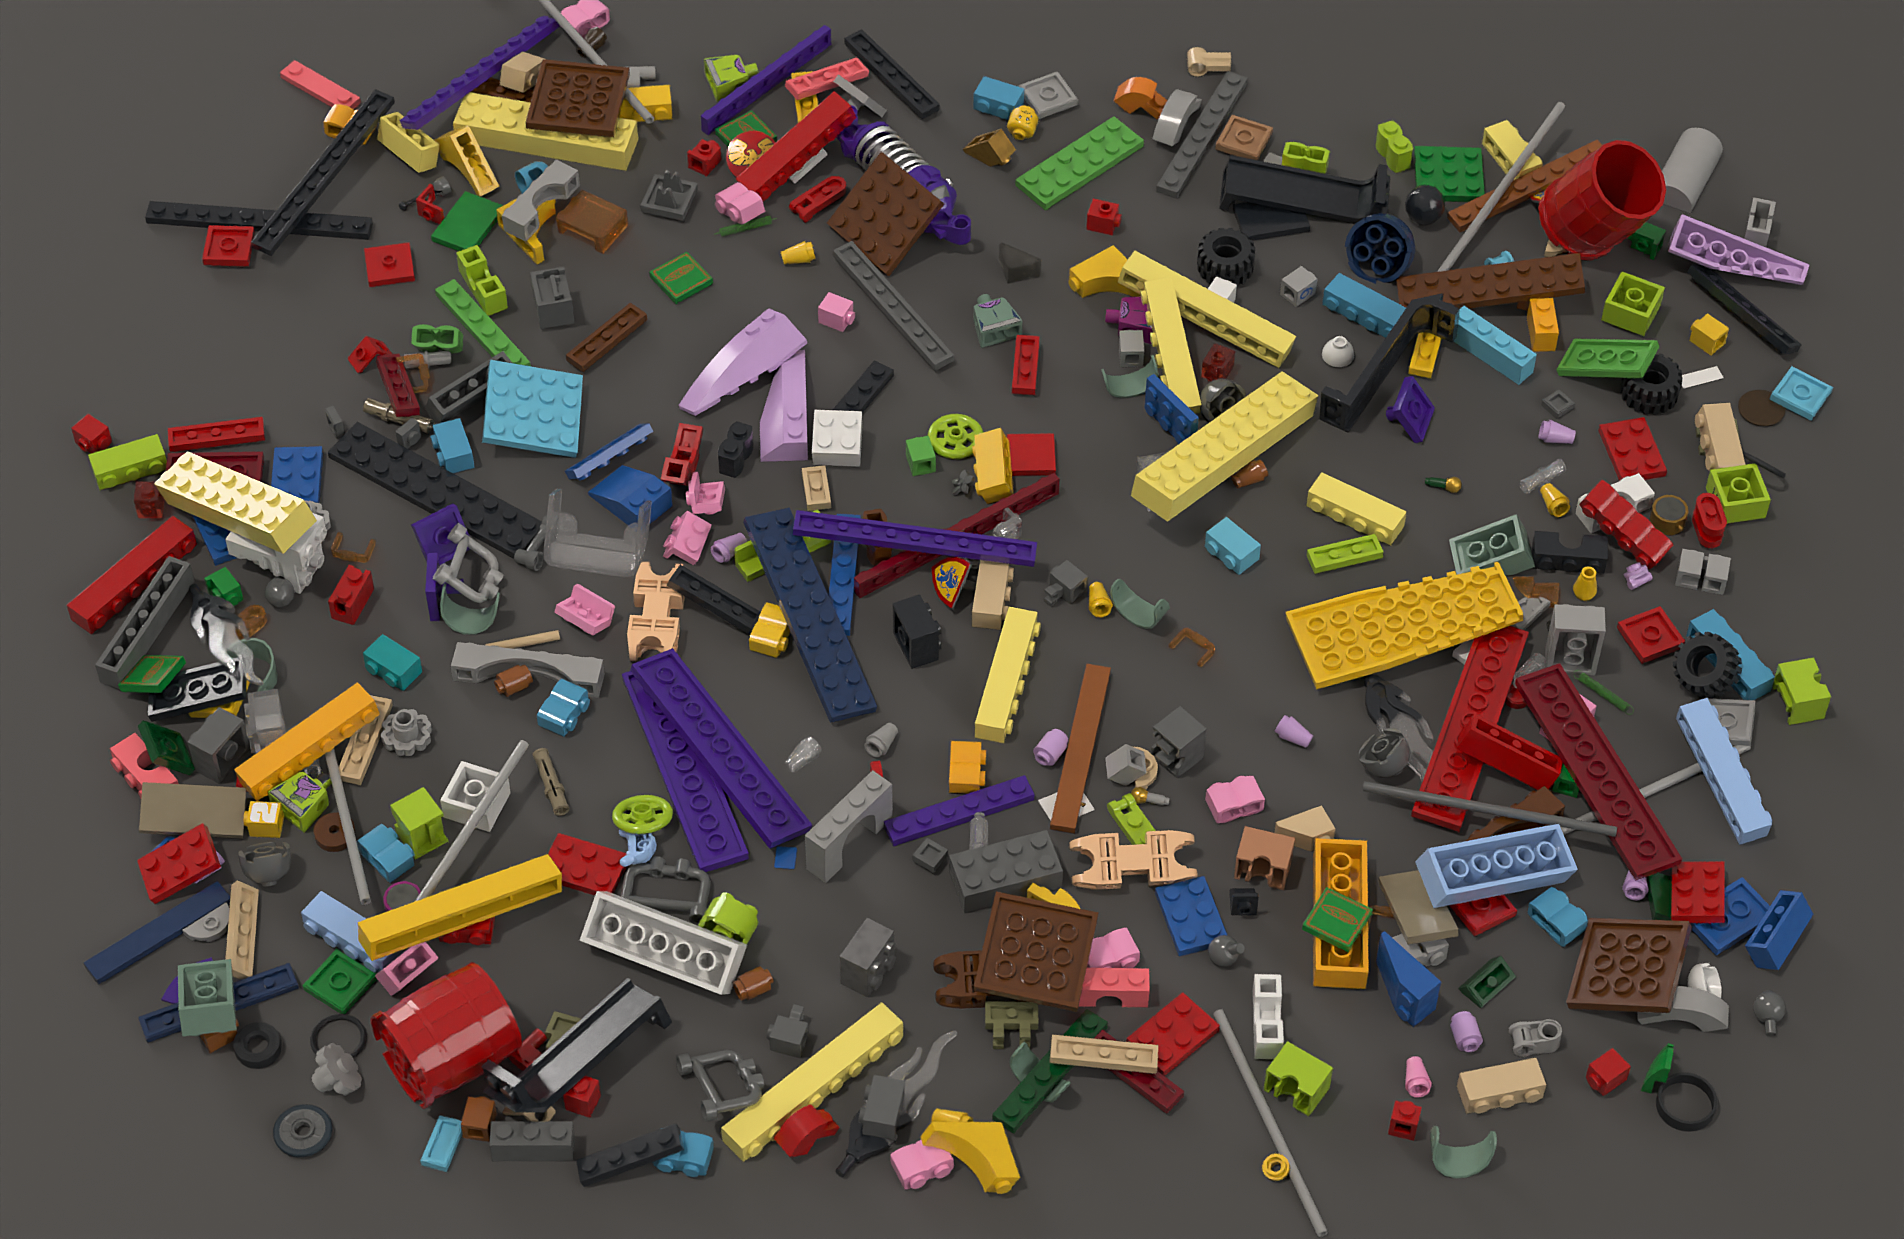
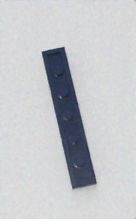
M217 881L83 962L84 966L99 985L183 934V929L224 903L230 905V896Z
M290 963L234 982L235 1011L298 989V983ZM179 1002L138 1017L147 1043L182 1031Z

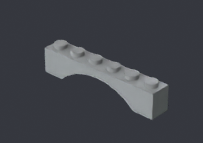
M457 642L451 663L454 681L479 683L488 678L495 677L496 674L511 667L525 664L531 674L545 676L557 682L560 679H564L587 689L588 697L599 698L605 675L603 659Z

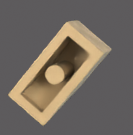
M1321 805L1276 822L1275 833L1294 837V846L1313 851L1316 838L1334 839L1335 827Z

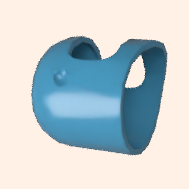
M536 161L515 172V180L522 194L530 187L534 180H537L543 174L546 167H548L546 163Z

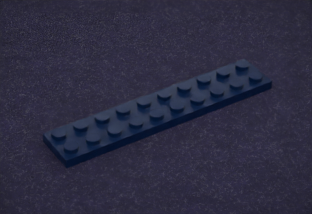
M790 508L745 517L743 522L829 722L876 712V702L802 536L793 535L795 519Z

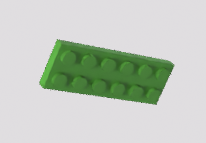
M1113 116L1015 179V186L1040 207L1047 210L1144 147V140Z

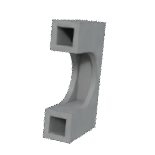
M872 770L805 835L806 869L827 883L843 867V845L849 833L858 822L877 834L884 827V821L893 818L892 784Z

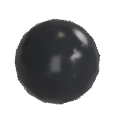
M1417 186L1407 195L1405 201L1406 213L1411 220L1418 224H1432L1443 215L1445 210L1444 196L1434 186Z

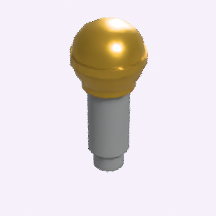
M1135 787L1131 791L1136 804L1145 802L1158 805L1169 804V798L1164 795L1150 793L1142 787Z

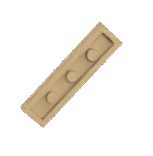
M370 695L375 700L380 715L351 736L339 765V772L343 782L362 784L383 731L382 723L387 719L392 709V699Z
M236 881L231 885L226 959H231L233 977L242 980L251 977L253 974L259 890Z
M1052 1035L1050 1063L1156 1074L1158 1045Z

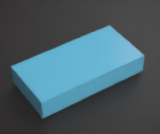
M439 1115L420 1160L422 1166L447 1172L462 1137V1121Z

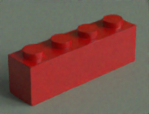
M1475 713L1459 735L1457 749L1506 773L1510 777L1524 782L1534 789L1539 790L1543 786L1549 789L1560 775L1562 760L1559 756Z

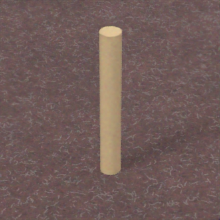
M556 630L485 645L515 649L560 640L559 631Z

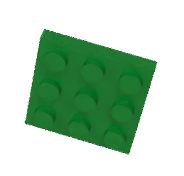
M1414 147L1415 187L1420 185L1434 186L1440 190L1445 202H1470L1484 195L1481 148Z

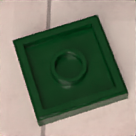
M144 720L138 725L152 763L190 775L195 770L181 733Z

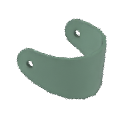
M1151 355L1150 362L1144 368L1130 374L1111 376L1107 375L1104 369H1101L1106 389L1111 395L1119 398L1135 397L1146 393L1147 377L1153 374L1157 377L1159 375L1154 355Z
M1122 579L1115 580L1111 586L1110 595L1114 606L1124 618L1138 627L1152 629L1170 609L1169 603L1165 599H1160L1155 606L1137 596Z
M444 583L440 602L441 616L445 623L456 632L464 635L478 634L493 624L500 593H497V598L493 605L482 609H469L451 601L447 596L446 584Z
M257 638L242 639L229 647L218 662L241 656L245 658H259L266 661L270 665V670L257 691V695L260 698H264L272 691L278 677L272 649L263 640Z
M1025 1042L1015 1050L1010 1058V1067L1020 1083L1038 1064L1040 1059L1030 1050ZM1061 1079L1043 1101L1054 1102L1071 1082Z
M1433 1126L1430 1131L1432 1159L1436 1169L1443 1175L1452 1178H1467L1479 1173L1489 1164L1494 1156L1497 1144L1496 1132L1491 1131L1483 1141L1475 1145L1450 1147L1438 1143L1439 1128L1438 1126Z

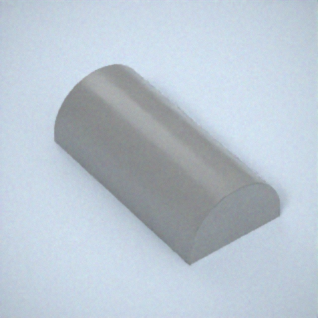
M1690 128L1682 133L1662 170L1666 185L1663 204L1691 213L1722 155V144L1713 133L1702 128Z

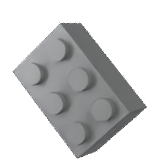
M1555 604L1545 647L1546 668L1560 663L1567 674H1596L1606 632L1605 607Z

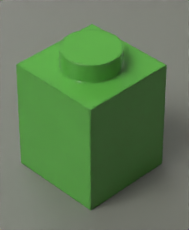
M929 436L906 440V457L912 476L936 472V456Z

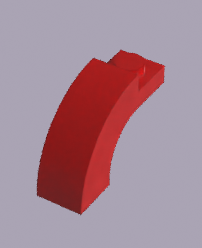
M679 423L672 455L670 458L665 457L661 475L662 482L688 486V481L692 480V475L696 471L700 456L699 448L703 435L702 426Z

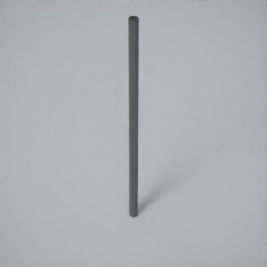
M1367 781L1363 785V791L1547 825L1559 824L1560 827L1613 837H1616L1618 827Z

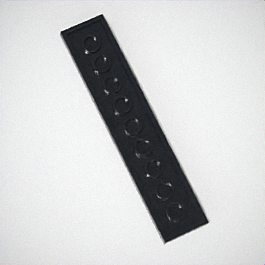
M356 422L328 451L330 459L431 514L451 504L457 505L469 535L513 559L518 549L526 550L540 530L542 521L359 422Z

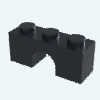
M1535 531L1532 542V557L1535 565L1533 568L1582 572L1584 567H1592L1596 570V573L1604 574L1608 560L1607 536L1583 534L1581 546L1570 549L1560 543L1558 532Z

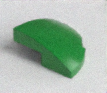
M1668 1043L1656 1056L1646 1073L1641 1091L1651 1094L1655 1080L1666 1083L1671 1067L1674 1044Z

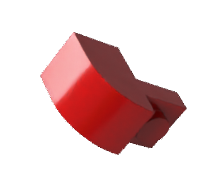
M810 1104L792 1114L782 1125L774 1140L789 1157L800 1156L809 1152L817 1138L833 1136L840 1127L834 1122L828 1112L824 1109L816 1110Z

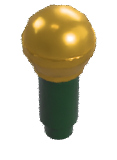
M1457 477L1447 479L1425 478V485L1446 488L1451 493H1457L1462 487L1461 480Z

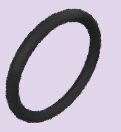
M1742 451L1744 458L1781 478L1786 476L1781 470Z
M333 1014L320 1020L315 1025L310 1037V1045L315 1054L319 1051L316 1045L317 1032L324 1024L335 1019L349 1020L356 1024L360 1030V1043L350 1053L352 1058L357 1056L365 1045L366 1030L363 1024L354 1016Z

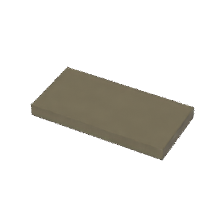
M143 782L139 833L182 835L204 823L208 827L211 837L243 839L246 788Z
M1419 870L1379 877V886L1407 945L1458 936V928L1448 907L1433 908Z

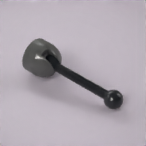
M444 176L434 181L435 194L443 196L451 193V188ZM417 197L406 202L401 201L399 208L406 210L409 205L416 202Z

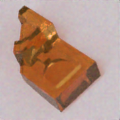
M1513 577L1514 585L1527 599L1543 597L1551 601L1549 607L1554 608L1555 604L1559 605L1560 583H1535L1534 577Z

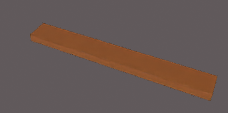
M1086 664L1051 818V830L1075 833L1110 678V667Z

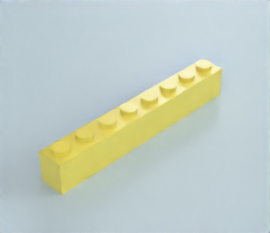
M1137 251L1132 253L1122 267L1118 283L1139 294L1140 291L1144 290V282L1172 277L1182 317L1278 368L1292 349L1296 338L1295 335Z
M881 1002L762 1095L756 1104L747 1107L721 1128L722 1141L743 1162L749 1157H755L760 1153L763 1146L770 1141H775L774 1137L792 1114L810 1104L817 1108L830 1093H836L840 1090L845 1081L859 1075L864 1066L871 1061L875 1062L878 1060L883 1051L890 1046L897 1045L903 1037V1022Z

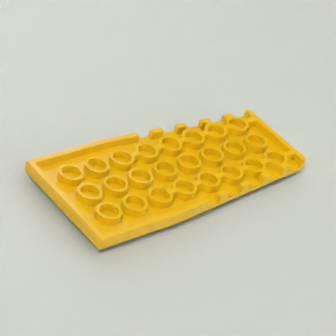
M1494 562V567L1480 569L1479 566L1471 567L1470 572L1457 575L1455 571L1447 572V577L1433 580L1432 576L1424 577L1422 582L1411 585L1409 581L1398 583L1397 588L1386 590V586L1358 591L1285 612L1286 620L1316 690L1384 671L1523 621V611L1499 562Z

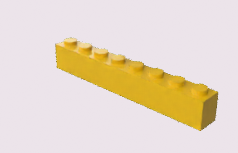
M546 854L357 922L358 941L371 961L560 893L562 892V873L550 856Z

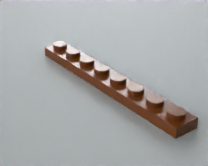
M1595 140L1513 180L1485 220L1530 199L1529 197L1545 191L1551 182L1561 178L1567 170L1589 153L1599 149L1602 144ZM1496 189L1449 211L1447 219L1459 232L1468 229Z

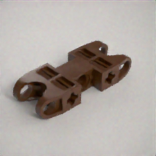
M982 950L953 952L941 955L934 960L933 969L936 973L955 980V982L947 984V987L936 991L935 999L939 1005L959 1009L984 1008L986 996H998L979 991L972 992ZM1014 999V1002H1027V1001H1022V1000Z

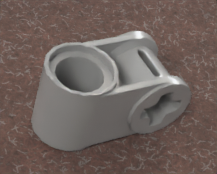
M1552 1019L1512 1024L1509 1027V1034L1513 1036L1514 1054L1525 1057L1532 1054L1555 1052L1560 1046L1561 1025ZM1544 1035H1551V1036H1553V1037H1552V1038H1548V1037H1546V1036H1544Z

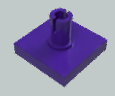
M1409 376L1404 378L1395 405L1387 407L1386 417L1389 421L1399 420L1413 442L1418 443L1423 442L1435 407L1415 378Z
M451 504L411 524L426 562L428 553H438L439 565L453 559L458 543L454 544L450 541L448 535L457 523L465 527L457 505Z
M428 553L425 593L430 621H440V602L444 583L446 584L447 594H462L446 582L440 585L433 580L435 572L440 567L438 553Z

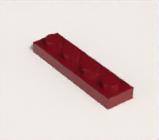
M400 354L376 355V365L396 417L419 415L420 407Z
M1104 1030L1094 1038L1117 1041ZM1108 1069L1166 1114L1184 1097V1091L1158 1071L1155 1074Z

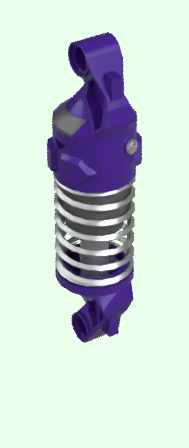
M851 105L856 119L836 136L841 143L844 157L855 160L867 171L881 151L945 203L924 232L934 233L939 239L944 238L958 245L970 242L971 219L963 214L952 215L957 199L956 190L952 187L953 183L948 178L945 180L941 176L940 170L930 166L920 155L916 154L915 150L909 147L885 122L859 125L857 109Z

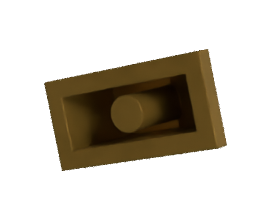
M998 129L976 136L963 148V151L991 167L997 164L1002 166L1011 160L1010 155L1016 149L1004 131Z

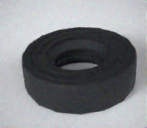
M254 1022L241 1028L236 1034L233 1044L236 1058L242 1065L259 1069L269 1066L276 1061L282 1047L279 1032L272 1025L265 1022ZM254 1038H263L268 1042V1045L264 1051L253 1053L247 1048L249 1042Z

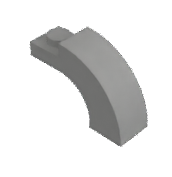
M1176 89L1161 112L1152 139L1171 146L1177 144L1180 141L1187 119L1194 111L1200 108L1202 100L1192 93Z
M1677 986L1670 1013L1638 1012L1637 1020L1641 1025L1667 1020H1681L1698 1026L1702 1032H1709L1728 1028L1729 1006L1721 998L1710 992L1692 987Z

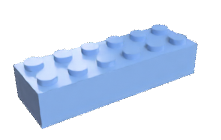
M1559 824L1428 848L1415 861L1433 908L1564 883L1578 870Z

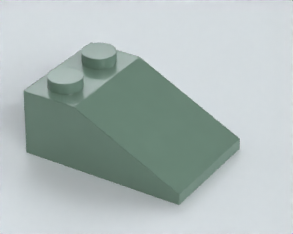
M1517 514L1449 539L1456 574L1470 572V568L1479 566L1480 569L1494 567V562H1499L1505 576L1514 575L1535 567L1527 531Z
M231 959L178 965V998L182 1036H199L207 1033H225L236 1030Z

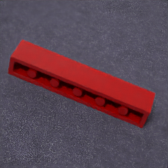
M835 91L831 93L736 178L737 183H741L749 191L757 193L762 198V201L768 199L778 187L785 184L796 171L802 169L806 162L813 156H816L824 146L833 141L842 130L853 123L856 115L852 106Z
M174 516L169 518L67 604L71 620L90 634L103 627L111 617L121 612L124 606L134 598H137L149 586L168 556L180 560L197 545L194 530Z

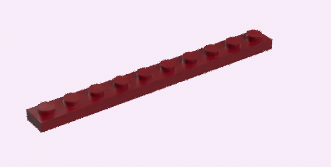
M1055 473L1042 477L1036 483L1021 488L1007 498L1004 497L990 507L983 508L969 518H964L957 524L943 530L982 535L1058 495L1060 479ZM902 550L898 555L888 560H883L877 566L867 571H862L854 577V592L860 599L942 555Z

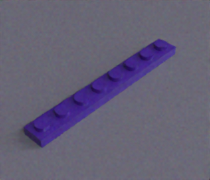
M824 25L815 30L809 37L799 42L772 64L767 65L764 70L752 76L749 81L737 87L734 92L721 99L712 108L706 110L701 115L702 132L707 135L711 134L716 128L722 126L791 75V73L831 45V29Z

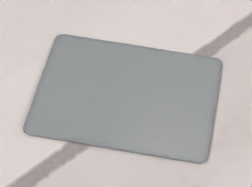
M1269 152L1263 162L1281 165L1282 157Z

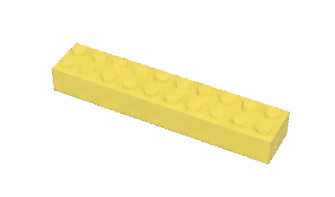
M1283 371L1136 474L1131 497L1168 522L1310 419L1314 414L1319 395Z

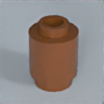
M525 664L522 666L516 665L496 674L497 680L494 681V685L499 694H504L508 697L527 688L533 682V678Z
M759 966L738 976L737 980L733 981L732 984L735 993L741 1001L744 999L750 1000L771 990L770 984L773 983V978L768 969L763 970Z

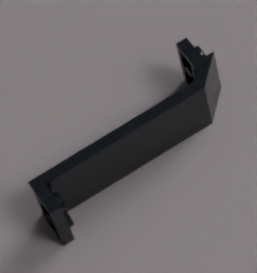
M1230 155L1223 170L1219 209L1228 211L1231 202L1235 203L1236 200L1357 223L1370 215L1388 214L1390 175H1387L1388 166L1379 164L1372 178L1360 181Z
M1443 293L1411 300L1348 394L1345 395L1337 389L1324 387L1321 392L1319 420L1349 433L1415 335L1428 332L1453 343L1457 337L1460 309L1451 303L1444 302Z
M627 978L517 1077L491 1060L486 1061L481 1066L486 1075L484 1080L488 1085L483 1092L515 1113H544L646 1020L650 1024H657L663 1029H666L672 1023V1020L661 997L651 995Z

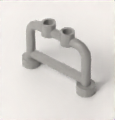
M457 523L448 535L450 541L454 544L458 543L451 565L449 567L443 563L435 572L433 580L440 585L446 582L474 602L482 603L487 599L492 600L499 590L497 585L504 576L498 571V561L488 549L465 534L467 528ZM467 547L484 558L489 564V568L483 576L485 580L478 590L480 593L457 579Z

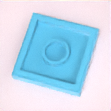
M1791 366L1772 392L1770 400L1812 420L1831 394L1833 387Z

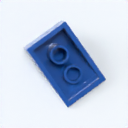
M624 465L620 466L588 492L590 497L637 533L641 532L672 507L671 488L655 475Z
M1385 931L1381 933L1376 959L1377 966L1397 1015L1414 1027L1436 1009L1441 981Z

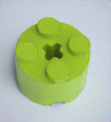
M724 892L720 897L712 900L698 926L748 944L758 926V919L756 917L758 911L755 907L745 905L735 900L731 894Z

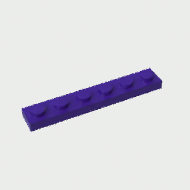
M1024 775L884 821V828L892 845L896 846L1033 801L1034 792Z

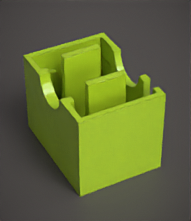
M1814 657L1778 664L1772 687L1781 693L1786 704V711L1791 713L1787 720L1789 725L1825 718L1831 695L1826 684H1820L1822 675L1821 673L1816 674L1819 673V668Z
M424 787L390 805L392 815L397 822L394 824L395 832L403 844L407 843L412 848L415 860L448 842L441 819L444 816L443 812Z
M1287 1041L1266 1070L1264 1091L1269 1093L1273 1086H1275L1274 1097L1278 1098L1282 1094L1293 1096V1107L1310 1116L1330 1088L1333 1067Z

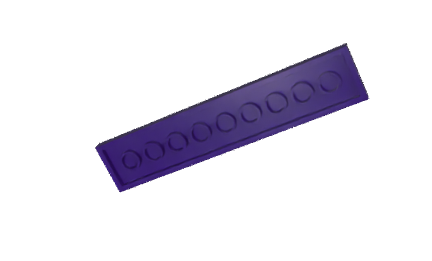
M673 648L632 664L630 669L632 674L769 849L811 830L812 823Z
M632 672L622 673V680L698 869L708 872L749 859V853L719 783Z

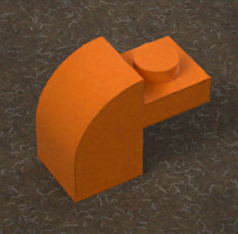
M1143 77L1130 78L1119 85L1114 98V102L1130 114L1139 107H1142L1155 119H1159L1167 100L1155 91L1156 82Z

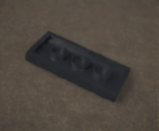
M241 656L178 672L161 693H149L148 717L151 722L246 699L247 661L245 657Z

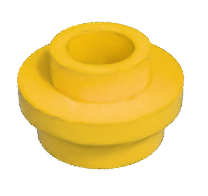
M1272 1154L1264 1160L1262 1169L1268 1179L1279 1181L1288 1175L1290 1165L1287 1158L1283 1155ZM1274 1165H1281L1279 1171H1272Z

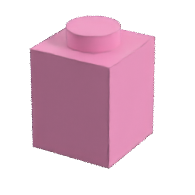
M828 292L818 307V323L843 332L848 324L851 325L854 321L853 301Z

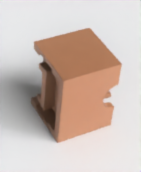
M1245 826L1236 857L1234 879L1240 880L1242 872L1247 873L1245 879L1247 882L1254 876H1263L1268 880L1269 887L1284 890L1292 862L1295 838Z

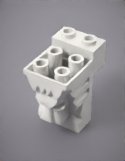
M313 513L317 521L284 554L232 531L225 539L228 552L239 559L247 558L264 570L270 569L276 577H284L291 582L295 592L300 594L305 586L311 583L317 568H321L324 563L321 542L327 534L324 517Z

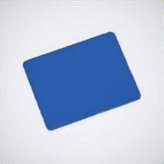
M777 846L774 867L794 869L797 848Z

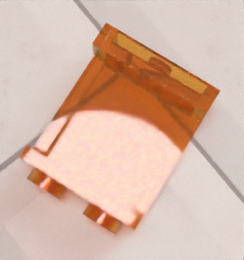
M581 190L576 196L572 197L567 207L558 213L556 222L558 233L563 234L567 229L595 241V250L604 254L628 226L626 209Z

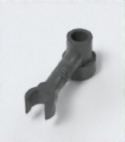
M546 515L543 518L540 530L528 548L516 551L514 556L516 563L526 565V568L531 570H540L543 565L544 555L537 550L545 538L556 530L557 524L552 523L555 517Z

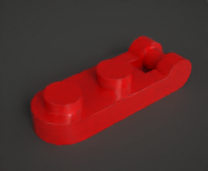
M831 176L794 199L790 203L789 209L794 214L798 213L802 221L808 222L814 214L846 193V181L842 177Z

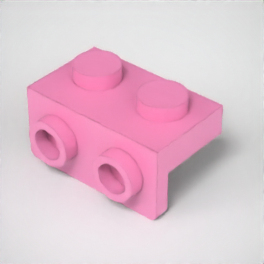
M693 472L692 480L688 481L689 491L686 492L687 505L692 507L693 514L705 513L711 515L721 511L725 494L724 481L700 484L698 472Z
M686 511L681 517L677 516L671 525L672 534L667 537L663 547L666 549L663 557L668 559L672 554H675L692 565L697 563L711 524L689 511Z
M576 584L573 586L571 597L556 604L554 613L563 617L567 622L578 626L584 632L595 635L610 626L615 606L585 587Z

